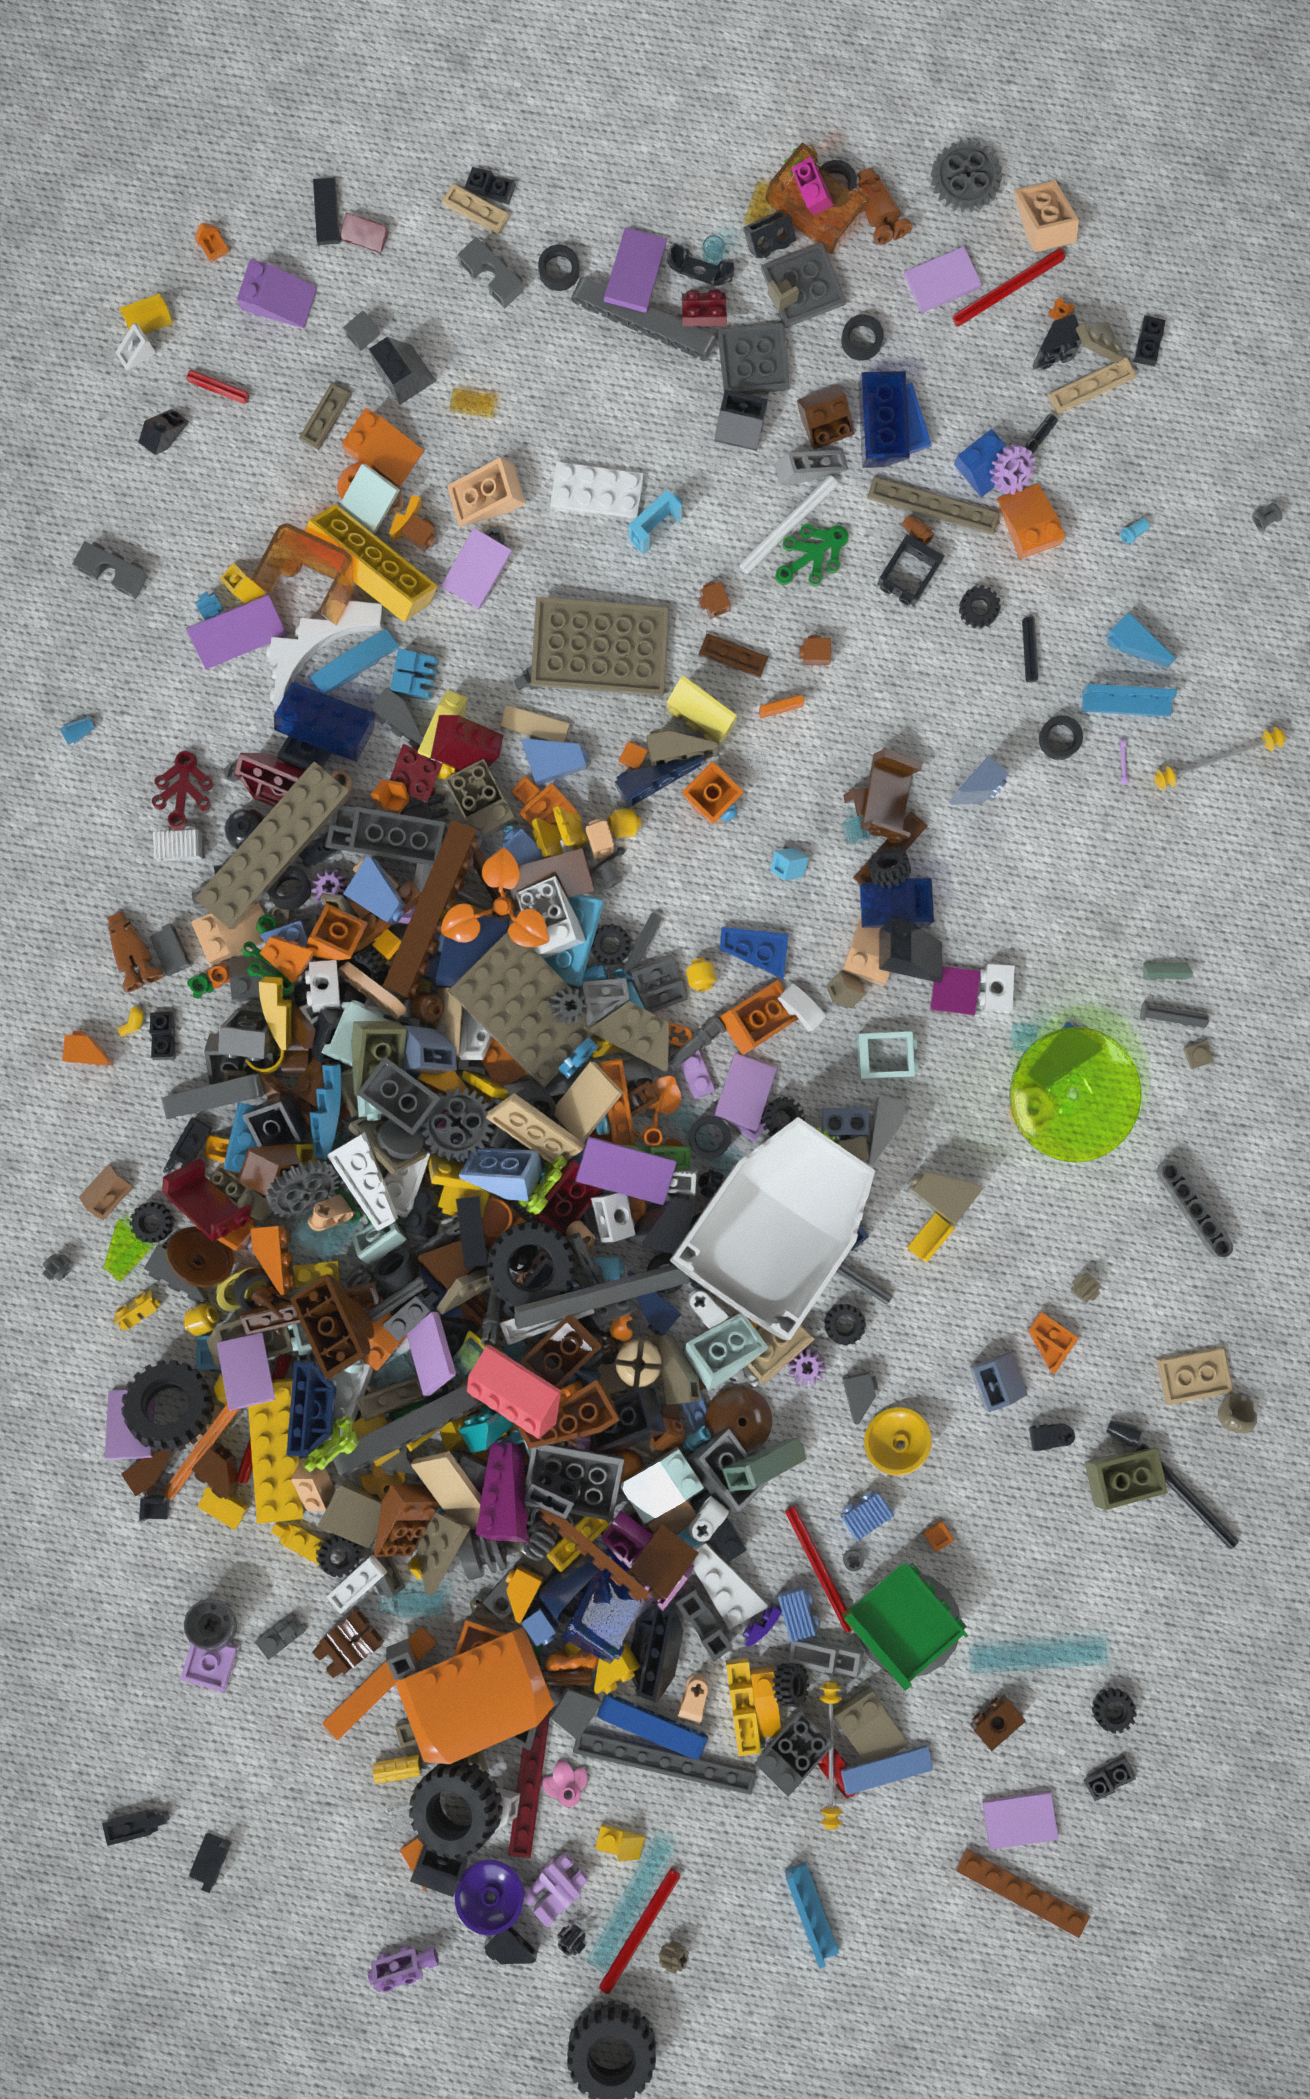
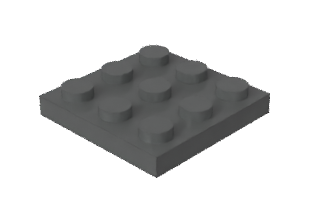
M822 242L761 265V271L767 286L772 280L777 285L787 279L792 288L797 286L799 289L798 301L778 311L785 328L846 305L845 296Z
M783 323L717 329L723 392L725 389L743 394L789 390Z

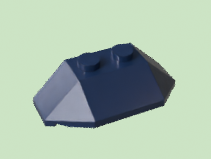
M294 1362L286 1453L288 1456L307 1457L333 1434L336 1386L330 1379H325L323 1372L315 1363Z

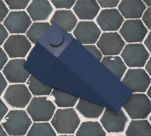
M703 756L638 769L630 773L625 771L616 777L615 787L627 807L630 808L704 765L705 759Z

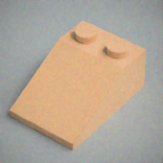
M1056 180L1014 190L1025 234L1034 252L1076 243L1079 219Z
M501 457L447 485L460 527L507 514L526 504L514 463Z
M259 901L235 929H229L212 913L191 921L208 963L216 965L241 954V949L246 942H253L256 947L265 943L256 929L258 919L265 915Z
M866 909L862 910L841 972L882 986L887 983L890 972L879 970V930L890 919L889 917Z

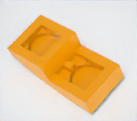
M411 495L405 515L396 512L389 532L392 540L397 541L402 537L401 530L412 514L418 516L423 505L420 497Z

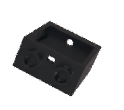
M906 534L881 574L877 585L880 586L884 593L889 595L892 593L899 597V601L904 605L915 607L945 556ZM904 551L932 567L915 595L887 579Z

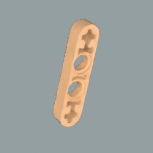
M346 961L338 969L339 974L345 981L393 1018L398 1019L406 1012L404 1005L396 997L351 963Z

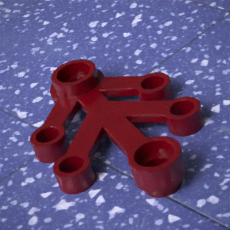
M189 751L179 752L175 758V765L164 774L158 775L154 780L159 790H165L160 795H155L152 798V804L155 809L163 810L167 806V800L177 793L175 811L171 812L167 818L170 827L176 831L183 830L188 823L184 814L187 793L196 801L201 811H206L211 807L209 798L202 795L189 782V773L198 780L203 791L211 790L214 785L213 781L209 776H205L197 767L196 756ZM179 774V780L169 787V780ZM165 780L164 784H159L160 781ZM209 781L208 785H203L204 782ZM163 800L161 804H156L157 801ZM207 801L205 805H200L201 802Z

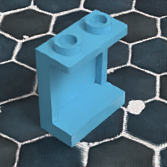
M666 490L628 525V538L643 555L650 549V535L648 533L667 515L671 514L678 522L682 520V500L677 494H671Z

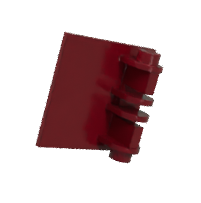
M403 744L390 780L404 783L409 795L428 803L430 796H433L436 792V787L434 786L442 763L421 755L417 749Z

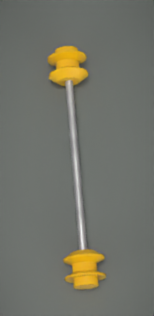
M1275 726L1271 733L1268 730L1263 731L1262 741L1177 772L1169 766L1165 767L1164 772L1157 769L1156 775L1153 776L1155 785L1162 790H1166L1167 784L1175 787L1177 776L1262 745L1269 751H1273L1275 745L1282 748L1286 741L1285 734L1282 729L1279 730Z
M824 1681V1685L819 1686L820 1689L824 1690V1695L820 1696L819 1699L824 1703H828L829 1739L833 1741V1704L842 1700V1697L838 1695V1690L842 1689V1686H839L836 1681ZM833 1747L829 1750V1806H825L820 1810V1813L825 1815V1819L821 1820L820 1824L825 1825V1828L830 1830L838 1829L839 1825L843 1824V1821L838 1819V1815L842 1814L843 1810L834 1806Z

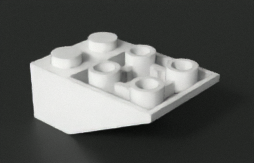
M556 876L515 893L521 911L525 909L536 910L543 916L546 922L549 942L534 947V950L541 957L548 958L586 942L579 920Z

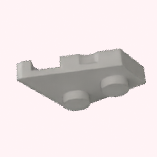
M626 978L586 981L581 984L582 995L586 996L583 1001L584 1004L588 1005L585 1008L587 1025H592L626 1004L630 999Z

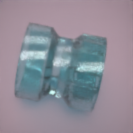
M710 235L704 240L702 251L704 262L718 265L723 260L724 241L719 236Z

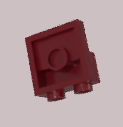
M689 290L686 293H682L683 327L727 326L725 292L710 290L708 293H699L697 290Z

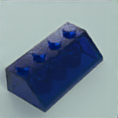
M906 371L862 372L858 382L862 468L887 467L909 459Z

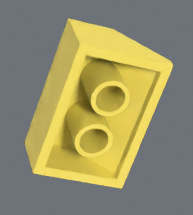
M685 676L680 678L667 700V708H669L668 713L676 719L681 717L686 721L685 725L694 732L700 731L704 734L703 738L705 740L716 742L718 746L721 745L736 724L737 715Z

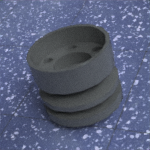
M469 1529L458 1550L467 1579L471 1581L485 1575L484 1565L486 1564L492 1573L497 1571L496 1562L501 1571L507 1569L505 1542L487 1540L481 1536L476 1538L474 1532Z
M215 1599L200 1600L192 1605L186 1613L184 1620V1633L189 1642L201 1650L210 1652L218 1651L228 1646L235 1637L237 1630V1620L233 1611L224 1603ZM210 1621L218 1624L214 1627V1632L207 1629L210 1626Z

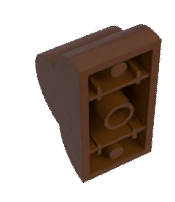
M326 1274L290 1298L325 1379L333 1378L370 1354L369 1340L374 1337L372 1322L360 1304L354 1299L349 1298L343 1286L333 1276Z

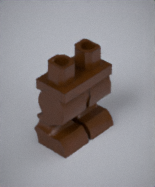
M358 1607L347 1616L344 1622H339L325 1634L313 1650V1654L319 1661L327 1655L333 1660L326 1667L327 1672L332 1678L341 1673L345 1675L350 1669L365 1659L369 1653L375 1652L384 1643V1640L372 1625L367 1628L370 1622ZM363 1630H365L358 1640L355 1639L352 1641L354 1636L359 1635Z

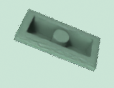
M1143 963L1144 979L1187 980L1193 977V972L1188 963Z

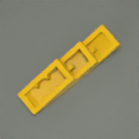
M748 1657L725 1660L738 1756L761 1753Z

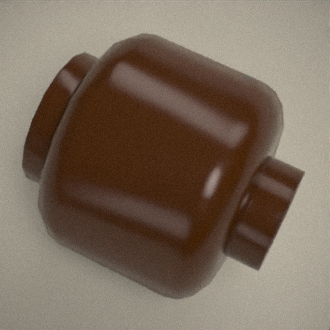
M420 992L417 996L413 997L410 1010L414 1018L427 1023H434L441 1018L444 1012V1003L440 996L436 994Z

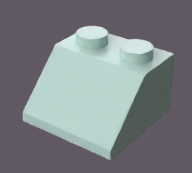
M396 1221L379 1231L370 1223L351 1237L358 1257L368 1265L379 1262L388 1252L401 1247L404 1241L407 1240L404 1230Z

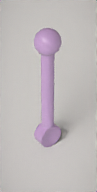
M1120 739L1122 764L1120 782L1125 785L1129 782L1126 773V740Z

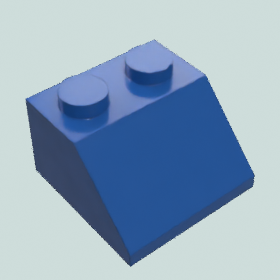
M990 429L957 455L954 463L955 467L981 498L995 488V483L990 480L994 476V474L990 473V470L995 468L992 461H997L998 457L996 454H1003V448L1006 447L993 429Z

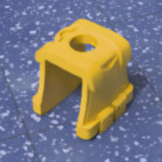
M557 806L553 808L557 825L547 823L539 818L532 821L534 839H537L535 842L538 849H541L543 857L563 853L560 843L561 839H563L566 846L573 844H583L585 846L589 843L579 813L572 814L564 811L563 807Z

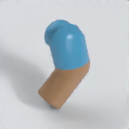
M732 804L714 824H725L735 818L737 815L736 805Z

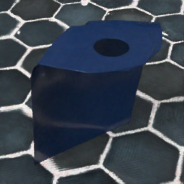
M485 915L477 918L481 929L474 940L458 942L445 936L437 970L436 984L451 988L506 933L508 923Z
M580 1553L562 1572L556 1570L543 1582L537 1591L538 1596L557 1622L562 1610L600 1570L592 1563L594 1558L589 1553L585 1556Z

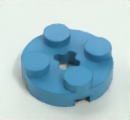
M587 1038L563 1062L558 1070L569 1079L577 1070L576 1068L581 1067L599 1046L593 1040Z

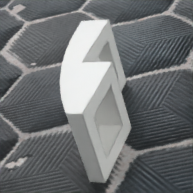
M790 984L778 997L790 1015L796 1014L807 1031H813L826 1017L818 1005L794 984Z

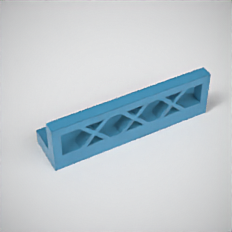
M1087 684L1082 690L1081 712L1170 717L1172 700L1177 696V689Z
M805 1862L784 1871L820 1969L826 1966L824 1959L839 1954V1950Z

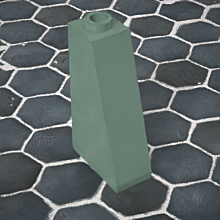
M799 1438L786 1439L723 1468L729 1490L757 1488L807 1460L805 1448Z

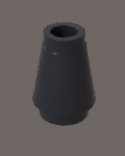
M1110 1420L1106 1433L1128 1447L1131 1445L1136 1447L1142 1430L1138 1429L1136 1425Z

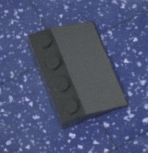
M555 1444L532 1448L525 1485L526 1493L538 1466L581 1485L569 1514L612 1521L624 1457ZM525 1500L526 1506L538 1508V1506Z

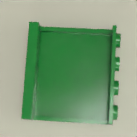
M905 1560L842 1614L844 1620L904 1691L912 1686L910 1681L963 1635L965 1638L968 1637L964 1630L967 1628L966 1624L959 1616L954 1618L949 1611L952 1608L943 1598L939 1601L934 1595L937 1590L928 1580L925 1583L919 1577L921 1571L913 1562L909 1565Z

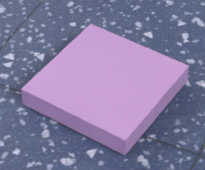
M191 1643L181 1680L225 1692L238 1646L229 1644L221 1650L210 1652L201 1650Z

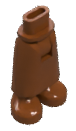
M873 168L860 171L857 174L860 181L858 186L869 226L876 229L873 234L874 242L884 245L889 243L891 238L895 241L906 236L912 230L913 225L909 219H898L901 216V210L884 182L880 179L879 174H875Z
M124 912L109 916L107 918L110 925L108 930L110 931L114 958L118 971L125 973V979L122 984L124 992H133L143 986L142 980L144 983L149 984L164 977L162 970L149 965L148 962L152 960V956L144 941L131 924L130 919H126ZM137 967L140 970L142 980L135 971V968Z

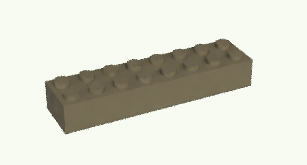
M314 761L195 899L229 929H235L352 793Z

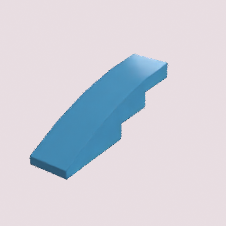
M384 629L328 663L310 676V680L319 693L324 696L356 679L361 672L376 665L381 658L396 651L399 645L389 631Z
M336 1064L322 1065L324 1088L316 1089L318 1111L310 1112L314 1158L328 1159L327 1155L331 1151L336 1134L341 1099L340 1065Z

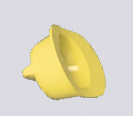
M249 1267L236 1274H230L221 1284L217 1285V1302L223 1310L235 1311L241 1308L233 1296L235 1281L246 1270L256 1267ZM258 1280L252 1283L245 1292L244 1297L246 1301H252L251 1296L261 1285L266 1286L267 1282L265 1280Z

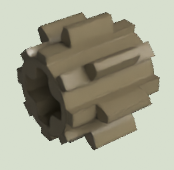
M1085 1273L1083 1276L1078 1275L1072 1281L1074 1286L1071 1290L1085 1303L1089 1300L1094 1301L1100 1294L1098 1290L1101 1288V1285L1088 1273Z
M672 1940L671 1943L662 1945L659 1953V1963L662 1964V1968H665L666 1971L676 1974L677 1971L681 1972L682 1969L687 1967L689 1952L686 1950V1947L681 1946V1943Z

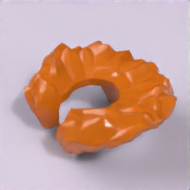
M582 1647L577 1654L570 1655L569 1657L566 1652L557 1650L550 1654L545 1666L548 1671L556 1670V1672L592 1671L598 1665L599 1658L593 1648Z

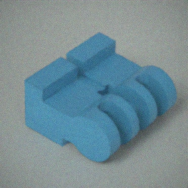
M398 648L390 690L397 696L431 700L432 692L421 688H433L434 682L426 678H415V675L436 677V671L426 668V666L437 667L439 659L430 655L417 654V652Z

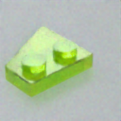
M122 1220L116 1222L103 1266L119 1282H122L152 1249L146 1242L135 1237L136 1234L132 1233L131 1229Z

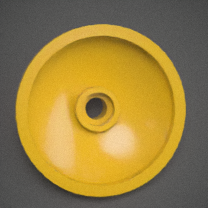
M903 1407L890 1408L876 1415L869 1423L864 1436V1448L868 1459L878 1470L889 1475H906L920 1468L927 1460L932 1448V1434L927 1422L917 1412ZM904 1442L905 1446L899 1449V1443Z

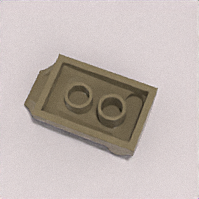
M241 1319L214 1327L212 1334L207 1339L214 1366L221 1367L217 1343L249 1336L246 1335ZM287 1326L279 1328L282 1331V1335H278L274 1329L259 1332L263 1333L268 1358L293 1351Z

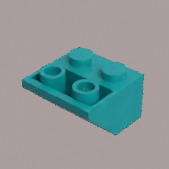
M483 1404L479 1407L480 1411L467 1417L464 1420L465 1424L458 1430L471 1453L486 1450L513 1427L515 1423L509 1421L486 1404Z

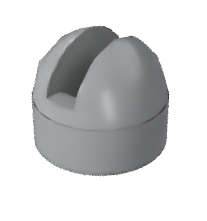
M743 1368L729 1378L731 1382L735 1384L745 1383Z

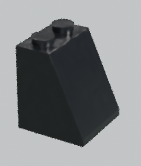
M386 337L369 348L377 373L399 405L436 382L412 345Z
M667 1193L664 1205L652 1202L645 1214L635 1225V1235L626 1238V1241L642 1247L674 1254L689 1233L696 1202L688 1201L689 1196Z

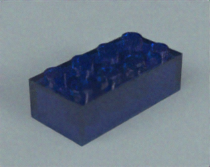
M294 682L291 683L274 713V731L355 762L358 761L375 727V713Z

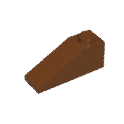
M173 1448L172 1453H166L164 1449H161L159 1452L153 1451L152 1458H143L121 1473L135 1497L141 1493L146 1496L156 1489L154 1484L161 1480L178 1448Z

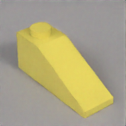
M450 690L445 692L419 747V754L428 758L431 757L439 715H460L464 717L468 698Z

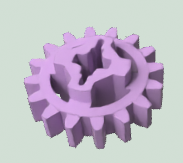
M1011 444L1010 449L1007 447L1003 448V454L997 453L998 460L992 461L995 468L990 470V473L994 474L990 479L991 482L995 483L994 487L1005 494L1010 493L1014 495L1016 490L1022 492V486L1029 485L1028 478L1034 477L1031 474V470L1036 469V466L1032 465L1035 461V458L1031 456L1032 452L1021 445Z

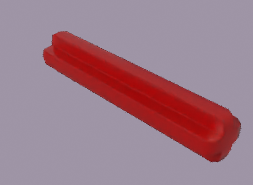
M195 370L188 371L186 379L189 383L242 404L248 402L249 393Z

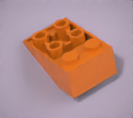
M286 1225L251 1228L252 1251L280 1295L292 1292V1288H295L294 1274H290V1265H293V1254L288 1251V1243H291L290 1229H286Z

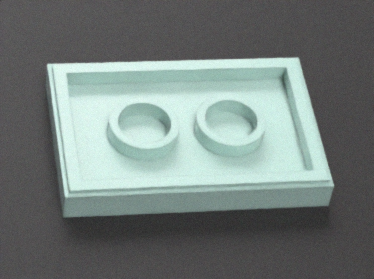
M362 464L339 507L375 535L400 490L368 465Z

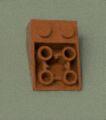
M391 1484L381 1505L374 1550L375 1557L412 1556L439 1506V1503L425 1484Z

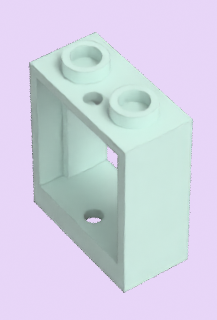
M912 1031L856 1035L859 1080L914 1077L915 1072H918V1059H914V1050H917V1038L913 1036ZM906 1039L907 1071L870 1073L868 1040Z

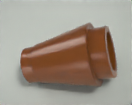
M912 515L907 516L902 522V526L908 534L923 544L927 545L933 539L934 533L932 528Z

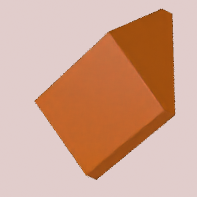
M712 760L681 793L699 815L714 824L744 791Z

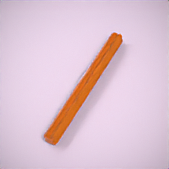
M226 1404L163 1489L164 1497L173 1499L194 1472L191 1469L205 1452L214 1445L240 1409L229 1411L228 1404Z

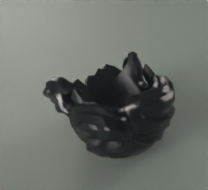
M598 1327L587 1328V1331L602 1347L580 1368L591 1370L598 1368L601 1364L608 1365L615 1362L616 1355L618 1354V1346L615 1343L616 1339L611 1337L609 1331H601Z

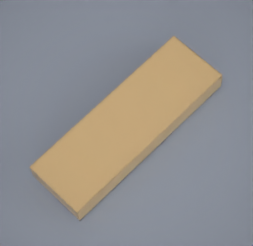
M452 183L442 200L443 205L498 235L510 217L509 213Z
M508 705L505 707L500 728L544 741L565 742L570 727L569 723Z

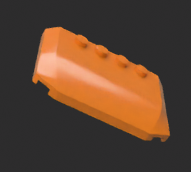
M524 1627L395 1682L423 1761L429 1763L451 1764L539 1725L555 1705Z

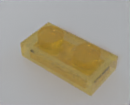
M453 388L449 411L493 419L496 395Z

